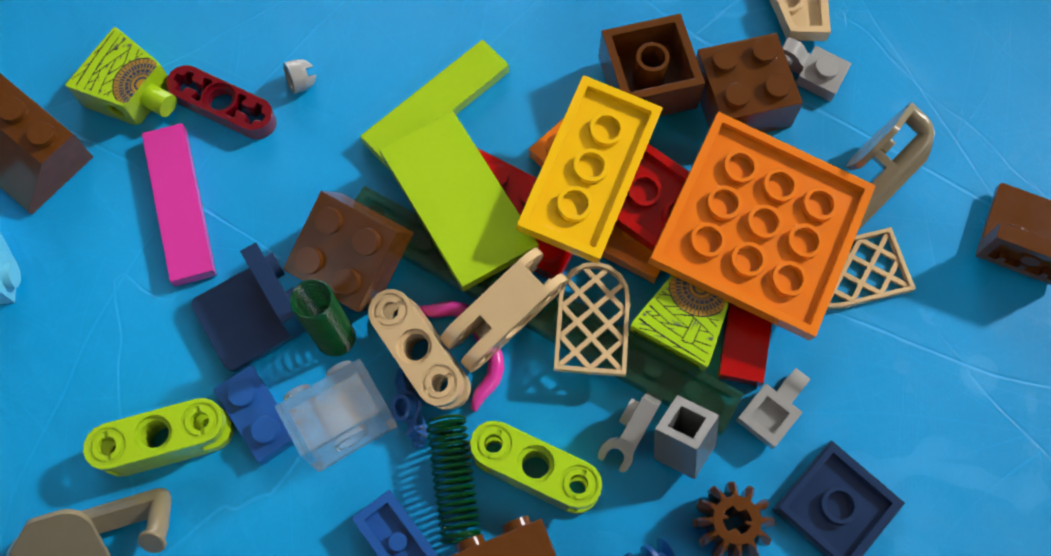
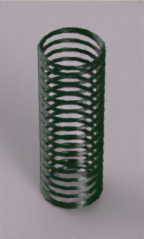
M317 279L305 280L299 283L293 289L290 296L292 312L319 350L325 355L336 357L347 353L353 347L356 340L355 330L330 286L324 281Z
M460 414L437 416L427 420L425 423L428 426L426 431L429 433L427 438L430 440L428 446L431 447L429 453L432 455L430 460L433 462L430 467L434 469L431 474L435 477L432 481L436 484L433 489L437 491L434 495L437 498L435 504L439 506L436 509L439 513L437 519L441 521L438 524V527L442 529L439 534L444 536L439 542L443 544L459 543L473 536L480 535L482 532L480 529H473L457 533H443L452 529L470 528L481 524L476 521L453 526L443 525L449 522L477 519L480 516L478 514L441 518L449 514L469 513L479 509L476 506L450 511L441 510L446 507L475 504L478 501L476 499L439 503L443 500L469 498L477 494L474 491L439 496V494L444 492L466 491L476 487L474 484H464L474 481L475 478L461 477L470 475L474 471L465 469L473 465L471 462H463L470 460L472 456L466 455L471 449L464 447L470 443L467 440H463L469 435L462 433L468 428L461 426L467 422V418ZM457 418V419L443 420V421L436 422V423H434V424H430V422L435 421V420H439V419ZM431 428H441L435 431L429 430ZM461 429V430H456V431L443 432V431H447V430ZM432 435H443V436H439V437H437V438H431V437H430V436H432ZM433 442H445L438 445H431ZM435 449H447L437 453L432 452ZM436 456H450L439 460L433 459ZM438 463H453L441 467L434 466ZM440 470H441V471L456 470V471H451V472H447V473H443V474H435L436 472H438V471H440ZM460 477V478L449 479V480H446V481H443V482H441V481H435V480H437V479H439V478ZM464 484V485H457V486L448 487V488H445V489H439V488H437V487H439V486H441V485Z

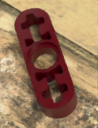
M190 65L175 68L167 77V88L171 94L176 96L179 105L246 137L263 139L271 135L276 128L277 120L270 104L250 92ZM194 82L196 88L202 92L201 97L194 89L186 87L182 91L180 87L183 84L190 85ZM229 95L232 97V102L227 108L223 110L211 108L212 101L217 96ZM242 107L247 114L253 117H258L262 113L264 119L262 121L254 120L251 124L247 115L241 112Z

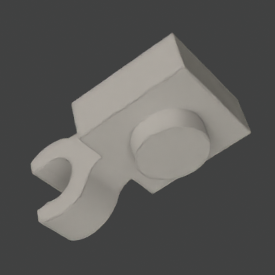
M788 37L782 48L791 71L799 74L795 82L796 85L831 102L852 63L818 46H815L811 54H809L801 42Z
M795 368L777 391L765 384L736 421L770 449L775 448L802 414V411L794 406L792 402L804 389L810 378Z
M647 392L640 402L632 398L619 420L620 423L626 426L624 432L620 437L610 438L603 443L598 452V459L603 461L609 450L619 449L624 455V461L620 465L619 471L622 473L626 472L634 460L636 447L662 401Z

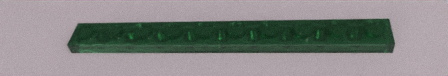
M364 186L355 198V201L414 232L401 258L462 291L417 214ZM512 266L469 288L464 293L477 300ZM559 294L525 325L526 328L553 343H556L557 298ZM564 295V296H563V302H564L566 299H568L569 297H567V296ZM576 301L567 306L577 318L589 309ZM563 311L561 331L572 323L571 319ZM594 313L582 322L591 334L604 325ZM614 323L613 326L623 336V327ZM575 327L565 336L575 348L587 339L578 327ZM608 329L596 338L606 350L619 341ZM628 330L626 376L614 377L643 393L647 392L661 400V403L670 407L678 395L718 414L717 434L721 436L744 393ZM560 340V347L570 352V350ZM592 343L580 352L589 363L594 362L602 355ZM622 346L611 354L620 365L622 363ZM607 359L597 366L598 368L615 369Z

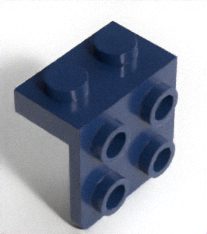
M256 242L240 251L249 268L195 297L192 301V308L221 362L231 372L242 369L306 332L290 307V296L294 288L292 287L285 291L279 281V278L286 275L273 252L265 256Z

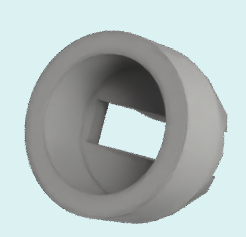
M295 59L283 63L285 78L293 94L310 89L316 81V74L309 76L306 69L313 67L307 60Z

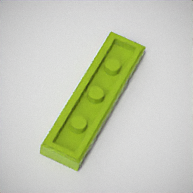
M482 39L360 136L362 143L388 168L380 154V148L451 111H454L457 115L508 74L509 64Z

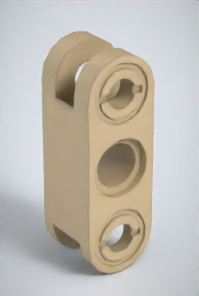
M534 248L521 257L442 333L440 341L449 350L457 347L473 332L480 338L461 360V364L470 373L485 364L551 302L568 283V279L563 273L556 275L552 279L549 278L544 284L532 274L544 257L539 248Z
M386 289L377 293L371 300L368 308L370 322L420 397L426 403L445 411L462 407L471 393L469 378L451 351L440 341V335L421 308L401 291ZM421 340H427L428 351L426 355L419 360H413L412 349L414 345ZM448 380L446 389L441 391L442 384Z

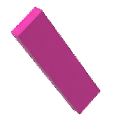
M183 123L142 133L170 282L176 287L217 276L185 126Z

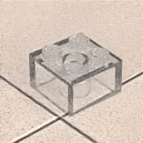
M361 359L354 362L347 360L336 364L326 372V378L311 386L303 384L293 388L285 394V401L274 406L300 456L318 472L398 427Z

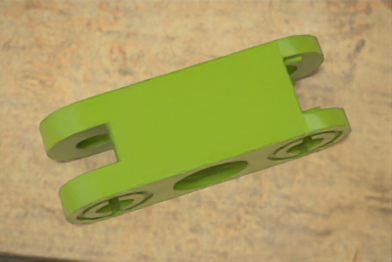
M206 398L192 399L95 427L84 441L83 454L86 461L94 468L103 470L116 477L129 476L216 452L224 448L234 435V423L227 412L214 401ZM168 428L169 432L166 442L154 448L153 439L160 430Z
M496 420L484 422L472 433L470 446L473 460L477 467L485 473L569 513H585L592 509L601 494L602 480L597 469L590 463L504 422ZM492 443H499L502 446L495 453H490L486 450ZM533 457L541 458L547 463L549 470L541 478H531L522 469L526 460ZM573 482H580L585 487V492L576 494L570 489L569 485Z

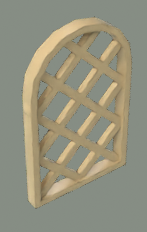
M892 227L856 235L853 242L855 244L851 252H849L832 297L835 295L846 302L829 303L827 310L849 308L913 292L916 289ZM883 236L878 246L867 240ZM887 239L890 243L893 254L883 249ZM860 245L875 251L870 262L855 255ZM880 254L894 261L889 272L874 265ZM852 261L866 268L861 279L846 272ZM898 266L904 281L893 276ZM871 271L885 278L880 290L866 283ZM843 278L857 285L852 296L837 289ZM890 281L902 287L885 292ZM862 288L874 294L857 299Z
M594 262L583 263L571 269L566 275L568 279L566 285L575 293L563 302L565 286L557 298L558 316L553 371L625 377L629 309L631 307L628 284L622 274L610 265L596 264ZM591 269H598L602 271L595 275L591 271ZM584 271L591 280L579 289L571 278ZM608 273L614 276L620 283L611 291L600 281ZM594 284L605 294L595 304L584 294ZM622 289L624 292L625 305H623L614 296ZM579 297L589 309L577 318L567 306ZM609 299L620 310L610 320L598 310ZM563 311L571 319L572 323L561 331ZM592 313L604 324L593 334L582 324ZM624 316L622 336L613 324ZM575 327H578L587 339L575 348L565 336ZM607 329L619 340L608 350L596 339ZM561 340L570 350V353L559 361ZM590 343L602 354L591 364L580 354ZM622 346V363L620 365L611 354ZM573 357H576L584 367L566 366L565 364ZM607 359L615 369L596 367Z

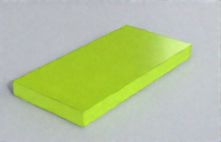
M454 111L379 149L383 160L463 292L515 264L530 250L539 248L535 238L516 230L520 218L518 211Z

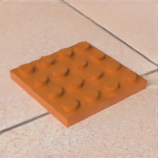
M718 112L712 121L647 263L810 341L818 333L876 185Z

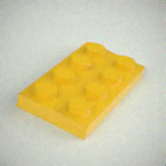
M583 75L518 220L516 230L598 264L663 107Z

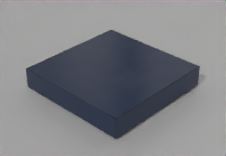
M831 440L822 448L771 510L823 556H863L905 502Z

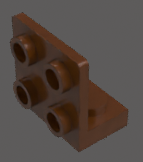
M1000 183L995 189L975 256L1051 285V200L1011 185Z

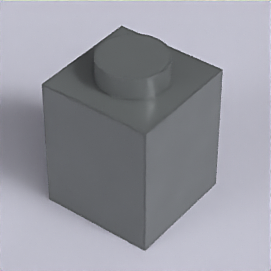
M677 395L655 428L654 459L695 480L716 446L719 415Z

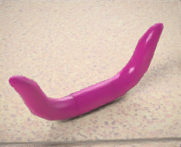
M445 301L419 307L426 317L454 316L458 318L469 305L457 301ZM473 332L472 334L478 342L480 338ZM501 349L488 360L487 374L474 390L471 400L473 412L479 409L485 399L501 382L505 369Z

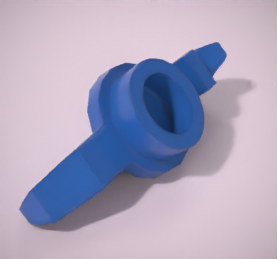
M399 368L395 377L398 394L391 402V412L396 420L407 423L406 436L412 439L415 449H420L425 445L427 439V428L422 414V400L403 370Z

